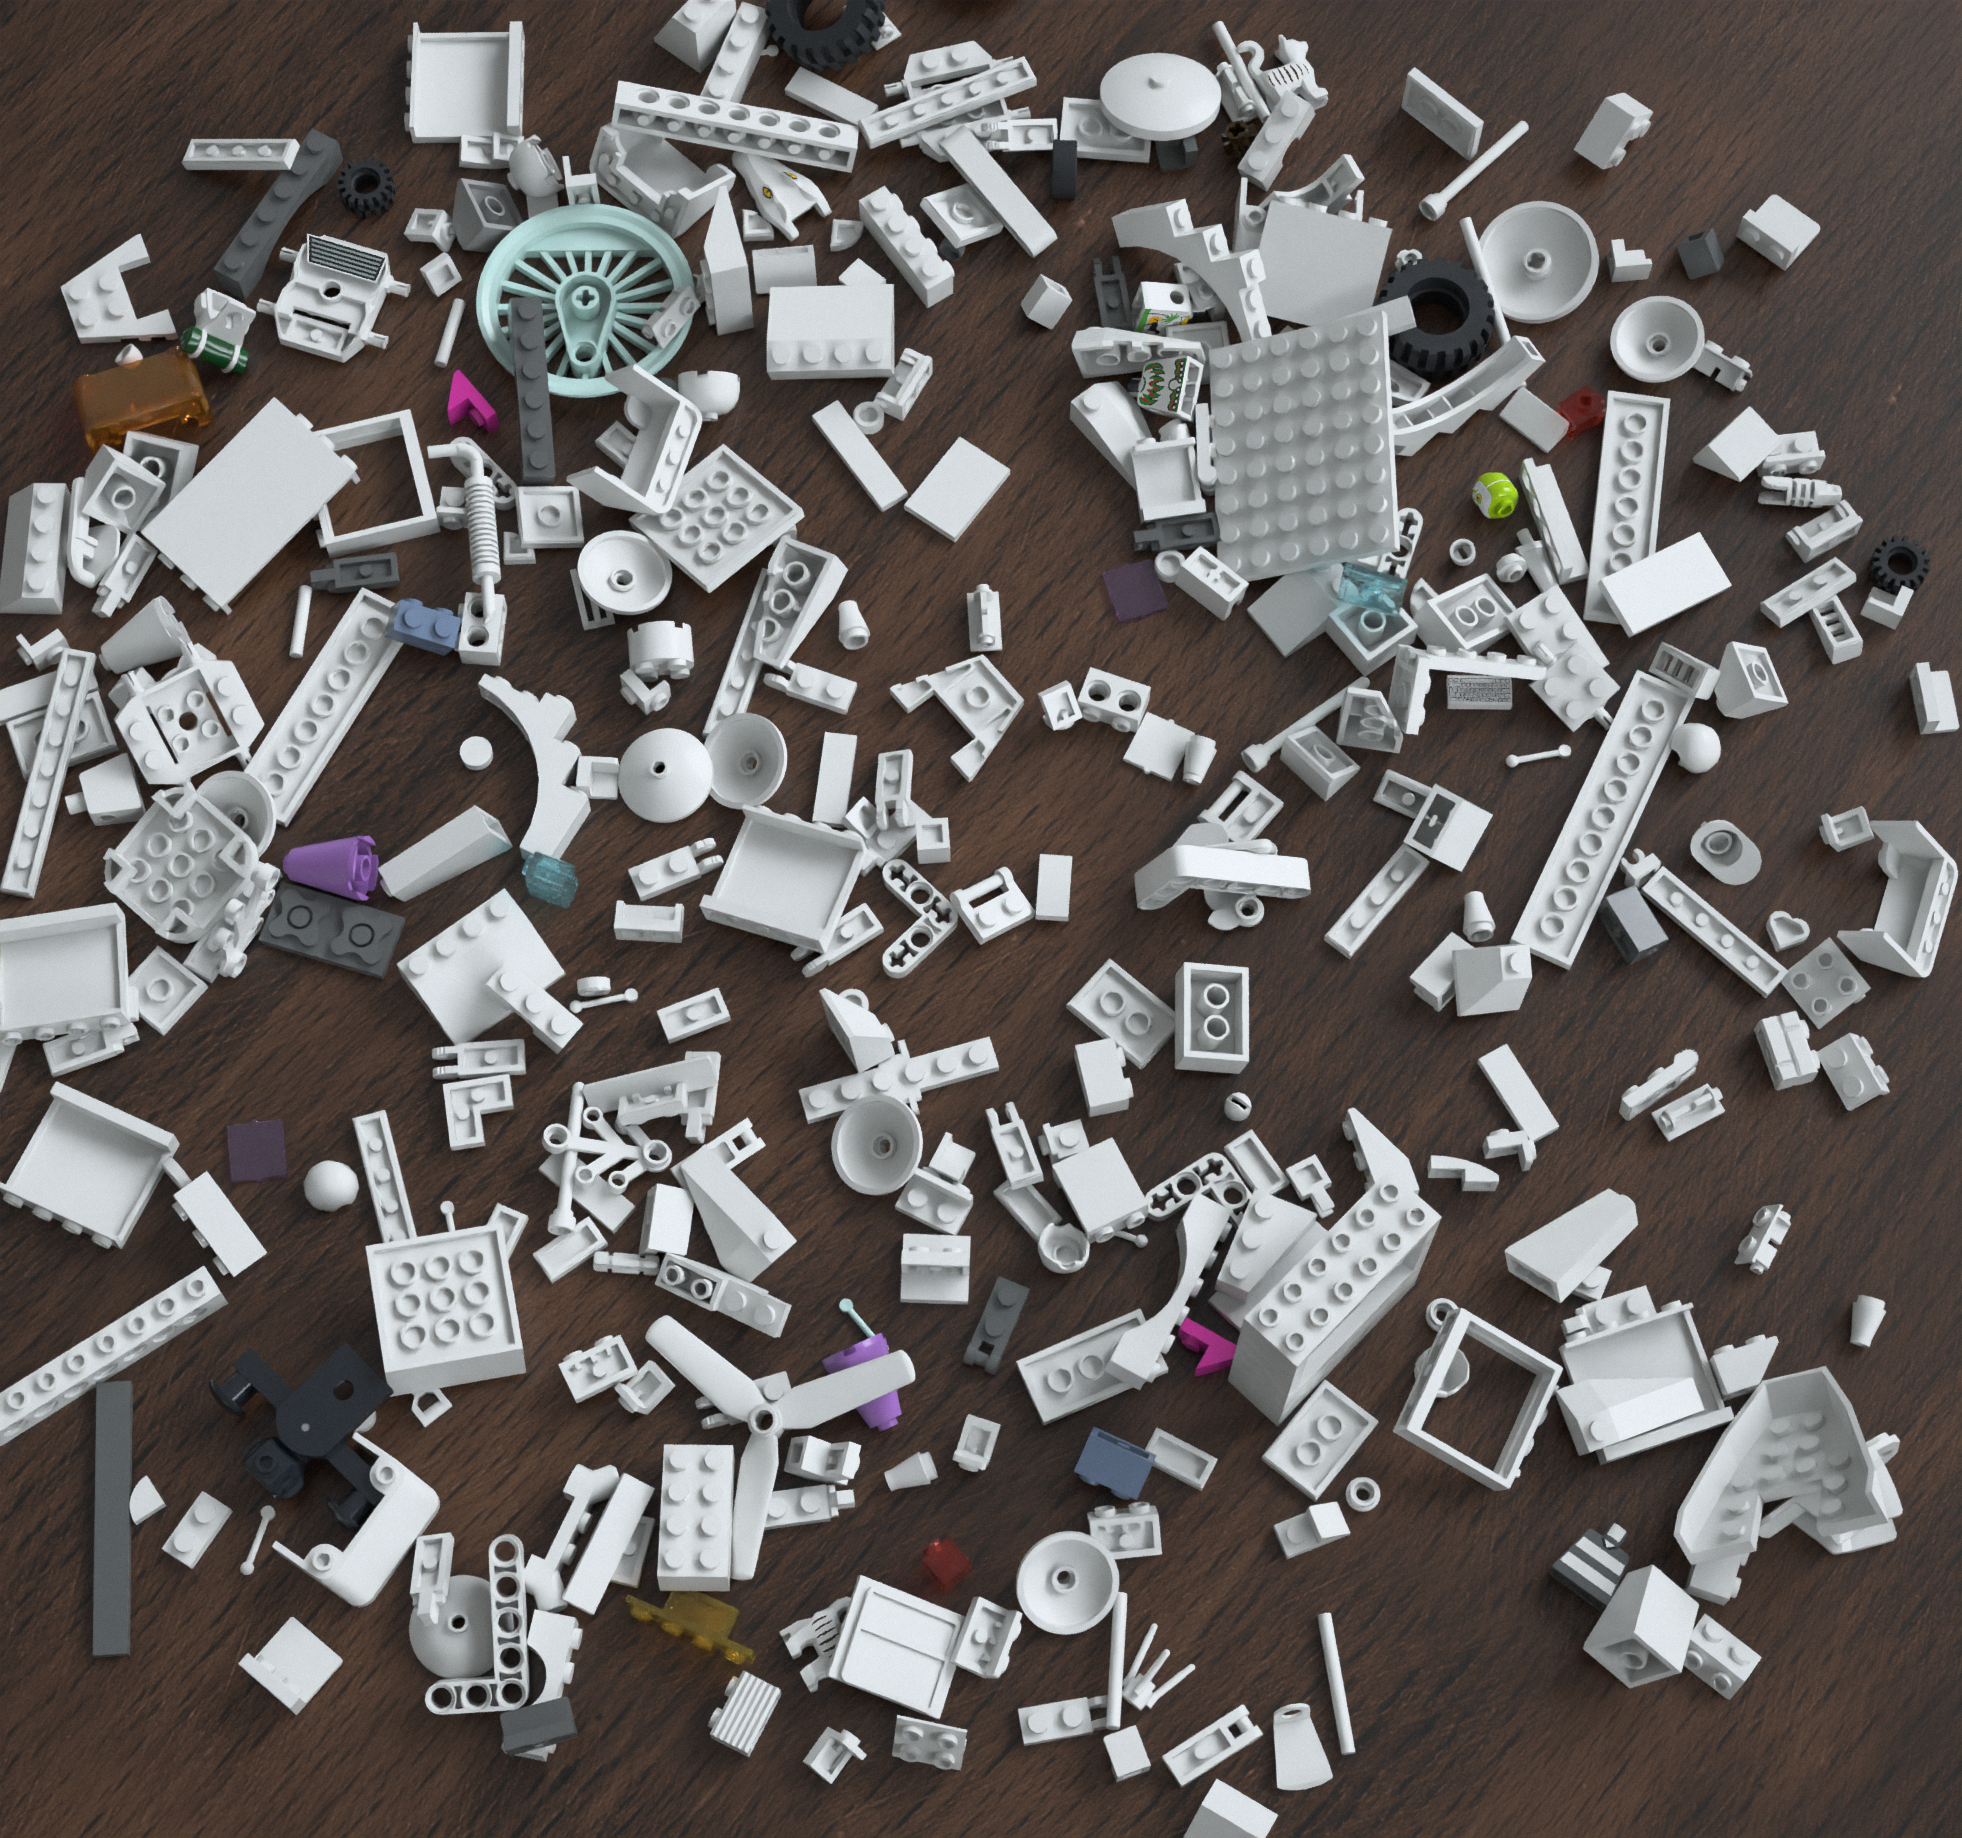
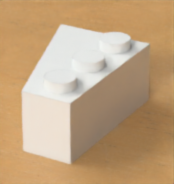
M207 1171L173 1195L176 1202L172 1204V1207L183 1222L189 1218L196 1227L192 1234L203 1249L209 1245L217 1255L212 1261L223 1276L230 1273L232 1277H235L267 1253Z

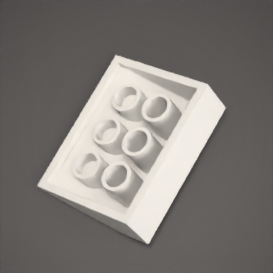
M726 185L720 186L704 244L705 259L700 260L703 274L702 282L705 290L704 298L707 306L705 307L709 325L715 324L718 336L754 328L748 264Z
M894 284L770 287L767 329V373L771 380L895 377Z
M505 888L397 963L404 981L454 1046H457V1043L472 1042L514 1012L512 1010L506 1011L482 991L485 984L507 959L543 990L566 975L526 915Z

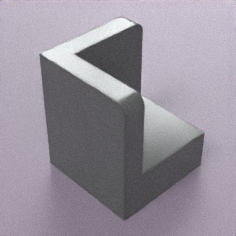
M1194 135L1177 140H1155L1154 147L1161 172L1195 167L1197 165L1198 148Z
M1713 228L1686 235L1677 246L1688 278L1691 280L1718 272L1725 261Z

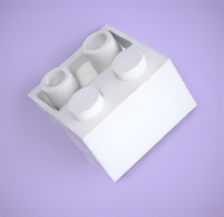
M1434 784L1403 842L1462 872L1493 814Z

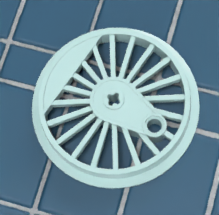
M590 203L573 204L554 208L533 216L513 229L500 241L488 258L480 276L476 296L477 317L480 330L489 350L496 360L515 376L511 347L506 339L509 338L508 326L501 328L498 315H507L509 305L499 304L502 292L505 291L524 297H542V302L549 303L542 304L544 327L549 326L544 330L545 342L560 333L546 349L547 364L564 344L566 347L557 374L548 373L549 393L576 398L601 397L621 392V390L604 380L605 377L596 378L601 373L602 366L606 374L613 372L607 356L609 344L627 366L636 364L653 376L680 349L692 323L693 315L666 347L661 349L659 344L657 346L652 345L621 324L642 330L644 328L643 323L647 320L627 314H653L656 310L663 313L660 307L662 303L628 302L667 292L674 288L678 289L679 286L685 287L687 284H690L695 294L694 282L688 262L681 249L654 222L635 212L616 206ZM585 257V271L578 272L574 258ZM592 257H603L597 273L592 272ZM624 257L606 278L605 275L612 258ZM638 257L654 258L653 261L615 284ZM526 258H541L561 284H557L523 261ZM553 258H566L572 275L567 277ZM661 268L665 270L669 277L667 280L624 292ZM517 269L553 293L510 282L508 279L514 270ZM613 331L648 355L636 363L614 336ZM583 358L591 359L587 362H580V360ZM569 366H571L573 375L578 379L566 378Z

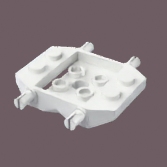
M975 41L911 54L904 79L901 82L884 85L886 98L904 93V97H907L908 101L953 83L945 85L936 84L927 89H921L922 85L976 73L979 74L1013 61V56L999 60L992 59ZM1003 98L901 137L899 142L901 148L919 144L923 153L941 163L949 160L940 149L939 143L960 126L964 125L981 145L987 141L1002 142L1001 130L986 133L981 131V124L997 123L1004 120L1031 119L1028 106L1012 111L1008 110Z
M326 235L321 236L324 239L387 257L377 282L373 283L307 263V243L302 244L299 252L285 247L281 249L280 260L294 263L290 281L282 289L277 303L259 299V303H257L258 312L273 315L276 319L280 344L345 363L365 345L370 344L383 349L386 348L388 336L371 331L387 293L392 292L408 297V293L411 290L410 284L394 280L390 272L387 253ZM330 288L340 289V293L335 297L330 298L324 295L326 290ZM295 309L308 313L309 315H316L336 321L339 324L350 325V328L345 329L329 323L298 315L293 312Z
M192 641L186 642V645L182 644L179 646L188 662L187 666L169 677L144 688L141 687L133 670L127 672L133 684H131L127 674L121 676L129 691V696L126 698L114 721L148 784H175L182 788L185 786L196 792L191 782V777L231 756H237L243 770H245L252 759L248 747L265 724L233 662L230 660L202 659V657H199ZM203 678L232 735L227 736L198 680ZM149 706L178 761L177 763H174L145 707ZM186 712H192L197 719L195 726L190 730H184L179 725L180 716Z

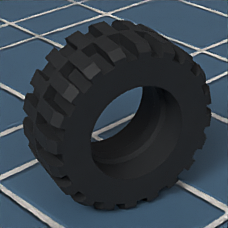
M770 0V2L765 4V14L768 16L766 23L775 41L795 63L798 62L802 67L809 70L815 68L818 72H828L829 67L834 71L844 69V64L846 63L852 66L859 62L858 57L862 53L867 55L872 50L870 47L872 41H878L881 35L878 28L884 26L886 17L882 13L886 8L885 0H847L845 11L837 22L823 30L809 31L804 29L803 21L806 10L813 0Z
M1436 257L1435 261H1428V258L1418 259L1415 265L1412 262H1408L1401 266L1400 272L1394 271L1388 277L1387 283L1383 284L1377 305L1407 295L1412 308L1421 304L1432 303L1450 309L1457 315L1462 326L1454 332L1444 335L1428 334L1415 327L1388 336L1389 359L1422 379L1424 376L1431 377L1432 381H1441L1442 376L1446 375L1448 379L1459 376L1460 370L1467 372L1473 368L1474 363L1480 361L1486 347H1488L1495 320L1493 296L1487 293L1488 286L1482 279L1478 281L1476 279L1477 273L1471 268H1468V270L1463 269L1462 263L1457 261L1448 263L1445 262V258Z

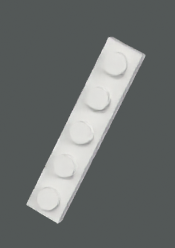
M1664 866L1641 889L1640 893L1763 997L1767 998L1789 972Z

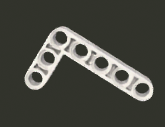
M1189 845L1174 846L1167 849L1134 874L1137 907L1143 910L1161 908L1189 888L1288 899L1306 897L1311 893L1306 859Z
M513 1534L499 1536L489 1547L495 1676L453 1678L437 1681L428 1689L425 1695L426 1706L435 1714L515 1710L520 1708L530 1696L524 1548L521 1540ZM508 1541L512 1543L515 1548L513 1559L504 1560L500 1558L497 1552L500 1542ZM507 1576L515 1580L517 1584L515 1594L505 1595L500 1591L499 1581L502 1577ZM512 1612L518 1617L519 1624L516 1630L510 1631L503 1628L501 1625L503 1613ZM510 1647L520 1653L521 1658L518 1665L509 1666L503 1661L502 1654L504 1649ZM514 1683L519 1685L522 1690V1698L519 1701H510L506 1698L504 1688L507 1684ZM477 1685L485 1689L487 1699L484 1703L478 1704L470 1699L469 1690L472 1686ZM437 1688L449 1690L452 1696L449 1705L442 1706L435 1701L434 1692Z

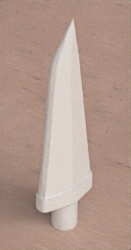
M1528 528L1517 532L1522 546L1517 547L1515 551L1519 557L1525 559L1528 565L1527 570L1541 593H1544L1556 584L1558 585L1543 540L1534 541Z

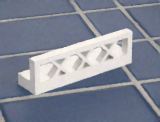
M1533 458L1523 460L1518 478L1540 537L1546 546L1545 549L1558 585L1587 579L1589 567L1550 464L1536 467Z

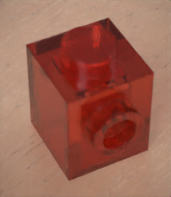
M1585 385L1559 402L1555 412L1569 422L1566 434L1573 441L1602 422L1606 406L1602 396L1598 392H1593L1588 385Z
M949 1537L945 1538L942 1542L936 1539L923 1551L925 1555L922 1559L923 1569L945 1593L971 1571V1561Z

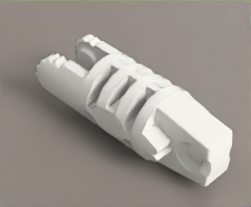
M1763 476L1762 486L1767 489L1783 490V492L1759 493L1758 502L1761 504L1822 508L1823 505H1839L1842 492L1840 486L1827 484V481Z

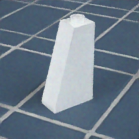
M475 805L379 867L378 870L383 877L380 883L388 896H395L406 902L509 850L513 846L499 820Z
M1608 1188L1509 1246L1505 1250L1508 1271L1561 1303L1638 1225L1634 1202L1628 1196L1619 1195Z

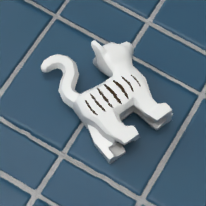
M1282 34L1279 35L1280 45L1279 49L1274 52V55L1284 66L1264 72L1260 70L1264 61V50L1258 43L1244 41L1237 46L1238 53L1251 52L1253 54L1248 64L1249 74L1256 81L1258 90L1270 113H1272L1286 89L1295 95L1300 94L1307 102L1312 104L1314 110L1326 106L1328 92L1325 88H1318L1315 83L1314 70L1305 59L1308 51V45L1305 41L1286 40Z
M850 1597L837 1599L828 1608L816 1612L812 1618L796 1621L780 1631L793 1660L800 1657L802 1650L807 1646H814L819 1657L800 1672L810 1693L818 1690V1681L827 1678L826 1673L841 1630L840 1616L844 1611H847L851 1600Z

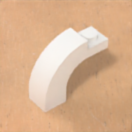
M1343 154L1313 183L1296 191H1273L1259 207L1268 213L1270 201H1278L1279 195L1297 199V206L1308 208L1309 202L1327 206L1326 213L1335 214L1352 200L1350 193L1365 178L1352 156Z

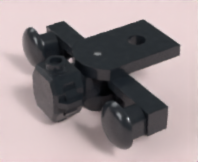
M346 1343L335 1351L295 1391L249 1348L232 1364L236 1371L220 1386L211 1378L208 1383L209 1390L216 1402L227 1412L235 1416H246V1413L241 1408L257 1392L277 1409L276 1426L279 1435L277 1437H265L264 1439L255 1438L243 1450L242 1465L276 1500L292 1499L304 1487L305 1466L311 1460L327 1459L354 1487L338 1504L328 1496L326 1499L327 1508L333 1519L342 1528L350 1533L357 1534L361 1529L359 1525L374 1511L385 1495L372 1485L370 1481L371 1468L344 1441L394 1393L393 1389ZM343 1383H349L354 1387L353 1395L347 1400H339L335 1396L337 1387Z

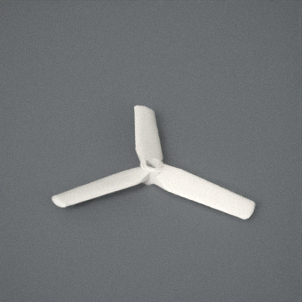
M668 1315L660 1317L650 1326L645 1335L646 1341L726 1415L747 1422L752 1432L741 1457L732 1518L730 1578L740 1581L750 1580L754 1576L779 1464L778 1438L782 1436L784 1430L815 1427L915 1380V1370L910 1357L903 1350H898L793 1387L771 1405L767 1404L754 1381ZM771 1413L773 1424L769 1429L763 1430L761 1427L762 1418Z

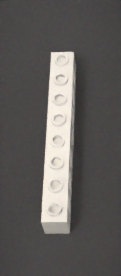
M618 81L611 127L849 173H852L859 126L624 81Z
M202 1266L0 1393V1446L96 1387V1383L106 1381L227 1305L228 1302L205 1266Z

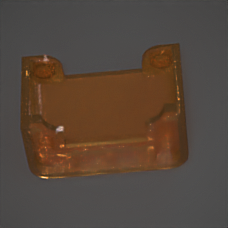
M175 346L166 352L93 375H82L76 379V382L71 386L86 441L94 457L103 444L109 446L113 441H115L116 445L122 443L120 435L126 434L127 431H135L176 417H180L182 424L188 422L187 417L196 418L200 426L215 422L195 360L188 357V353L181 351V346Z

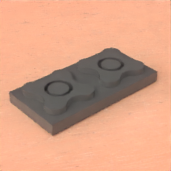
M281 881L259 937V942L266 946L384 980L406 920L399 915Z

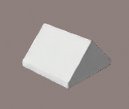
M1749 406L1693 457V461L1696 464L1741 482L1781 444V439Z
M1315 725L1291 734L1283 741L1280 759L1325 802L1360 770V767Z
M1216 1779L1183 1838H1266L1278 1815Z

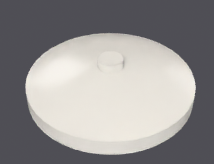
M1149 53L1130 57L1113 66L1105 74L1100 86V106L1105 117L1121 131L1142 139L1169 141L1190 137L1212 124L1220 110L1221 89L1216 77L1200 63L1179 55Z
M1533 201L1516 205L1496 217L1485 229L1479 240L1503 316L1514 321L1531 324L1545 323L1567 315L1577 308L1588 296L1598 274L1599 254L1592 231L1577 213L1557 203Z

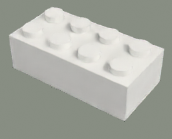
M664 1445L657 1570L660 1591H730L735 1472L733 1445Z

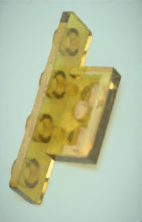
M671 1591L663 1610L631 1595H627L625 1603L631 1609L629 1614L647 1623L651 1618L662 1623L661 1628L664 1631L678 1637L681 1632L693 1637L692 1642L703 1649L711 1651L712 1647L718 1648L725 1652L723 1655L725 1658L740 1665L744 1661L751 1664L754 1663L756 1656L753 1650L728 1639L740 1614L739 1609L699 1591Z

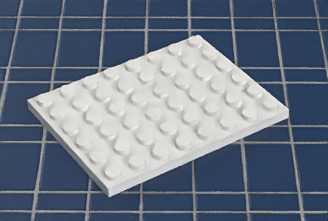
M1383 310L1209 350L1211 413L1215 415L1216 424L1212 428L1213 442H1216L1217 457L1213 458L1214 468L1217 473V481L1214 483L1215 508L1221 541L1217 542L1218 560L1246 582L1400 551L1387 314Z

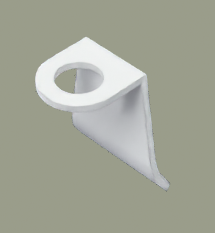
M1302 1703L1291 1704L1276 1710L1273 1715L1277 1788L1283 1790H1302L1324 1784L1332 1779L1333 1775L1310 1718L1309 1705ZM1292 1710H1301L1296 1714L1283 1715Z

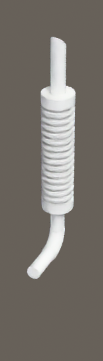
M467 443L427 446L429 458L461 456L469 460L471 477L465 480L464 488L472 580L474 583L481 585L484 624H487L496 613L494 584L501 580L493 481L491 478L484 476L483 459L481 453L475 447Z

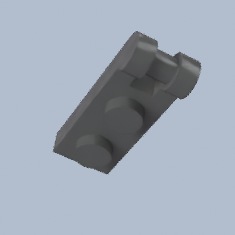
M1000 1276L998 1277L973 1338L965 1352L963 1363L973 1366L975 1363L984 1367L985 1372L995 1375L1030 1293V1288ZM982 1344L993 1348L991 1355L979 1351Z

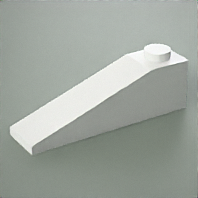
M1089 327L1086 330L1076 331L1072 342V351L1084 379L1143 371L1144 365L1149 361L1188 355L1202 364L1206 363L1201 343L1108 327Z

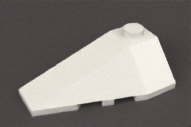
M1118 381L1094 384L1071 401L1070 420L1136 491L1130 449L1132 446L1137 445V440L1153 437L1138 403Z
M782 535L768 564L767 574L769 579L767 591L763 593L762 601L764 602L762 619L758 622L753 652L754 659L779 669L784 667L833 600L848 571L836 555Z
M1348 687L1343 696L1340 709L1336 744L1399 753L1403 734L1381 691Z
M706 1144L679 1166L694 1203L697 1205L707 1234L710 1236L720 1265L728 1274L751 1283L797 1242L775 1215Z
M1692 1377L1586 1379L1554 1391L1579 1456L1705 1410Z

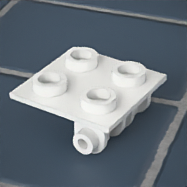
M1830 937L1788 970L1787 976L1781 981L1818 1029H1821L1852 1003L1856 1004L1866 996L1865 993L1871 989Z
M897 1715L892 1756L900 1757L907 1762L918 1761L935 1765L940 1769L961 1771L963 1753L967 1742V1730Z

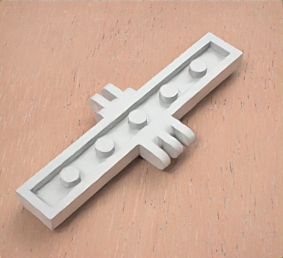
M990 1036L910 1058L905 1040L898 1041L900 1054L895 1055L892 1046L894 1056L876 1064L877 1068L800 1089L799 1095L807 1122L810 1124L842 1115L847 1107L858 1099L879 1094L899 1099L906 1105L909 1104L913 1113L918 1115L920 1113L917 1102L922 1100L921 1092L999 1071Z

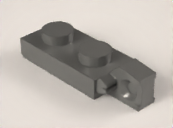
M1216 512L1158 519L1153 524L1147 525V530L1133 531L1132 535L1134 551L1151 549V553H1160L1167 550L1182 551L1196 549L1200 546L1202 548L1217 546V542L1221 541Z
M391 552L334 559L333 563L326 565V569L310 571L313 591L328 590L329 593L360 591L362 587L370 590L400 586L397 555Z

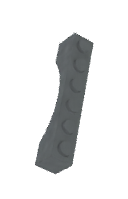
M314 129L309 132L298 149L291 169L281 172L213 270L221 289L246 301L262 278L271 252L290 218L312 193L328 184L342 164L343 157L337 140Z
M542 297L510 298L507 319L516 385L520 487L553 486L556 475Z

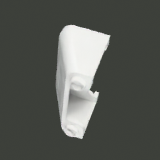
M611 122L602 126L590 160V173H596L597 183L630 211L654 222L672 239L686 232L715 205L720 186L726 185L728 192L733 187L736 175L726 166L714 164L704 173L665 140L666 137L611 127Z

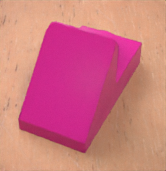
M459 369L454 372L447 409L450 425H454L469 414L476 426L480 427L483 425L489 434L500 427L496 411Z
M1186 1317L1179 1329L1178 1338L1182 1339L1181 1343L1186 1348L1197 1353L1200 1350L1205 1352L1196 1368L1194 1376H1201L1230 1368L1237 1345Z

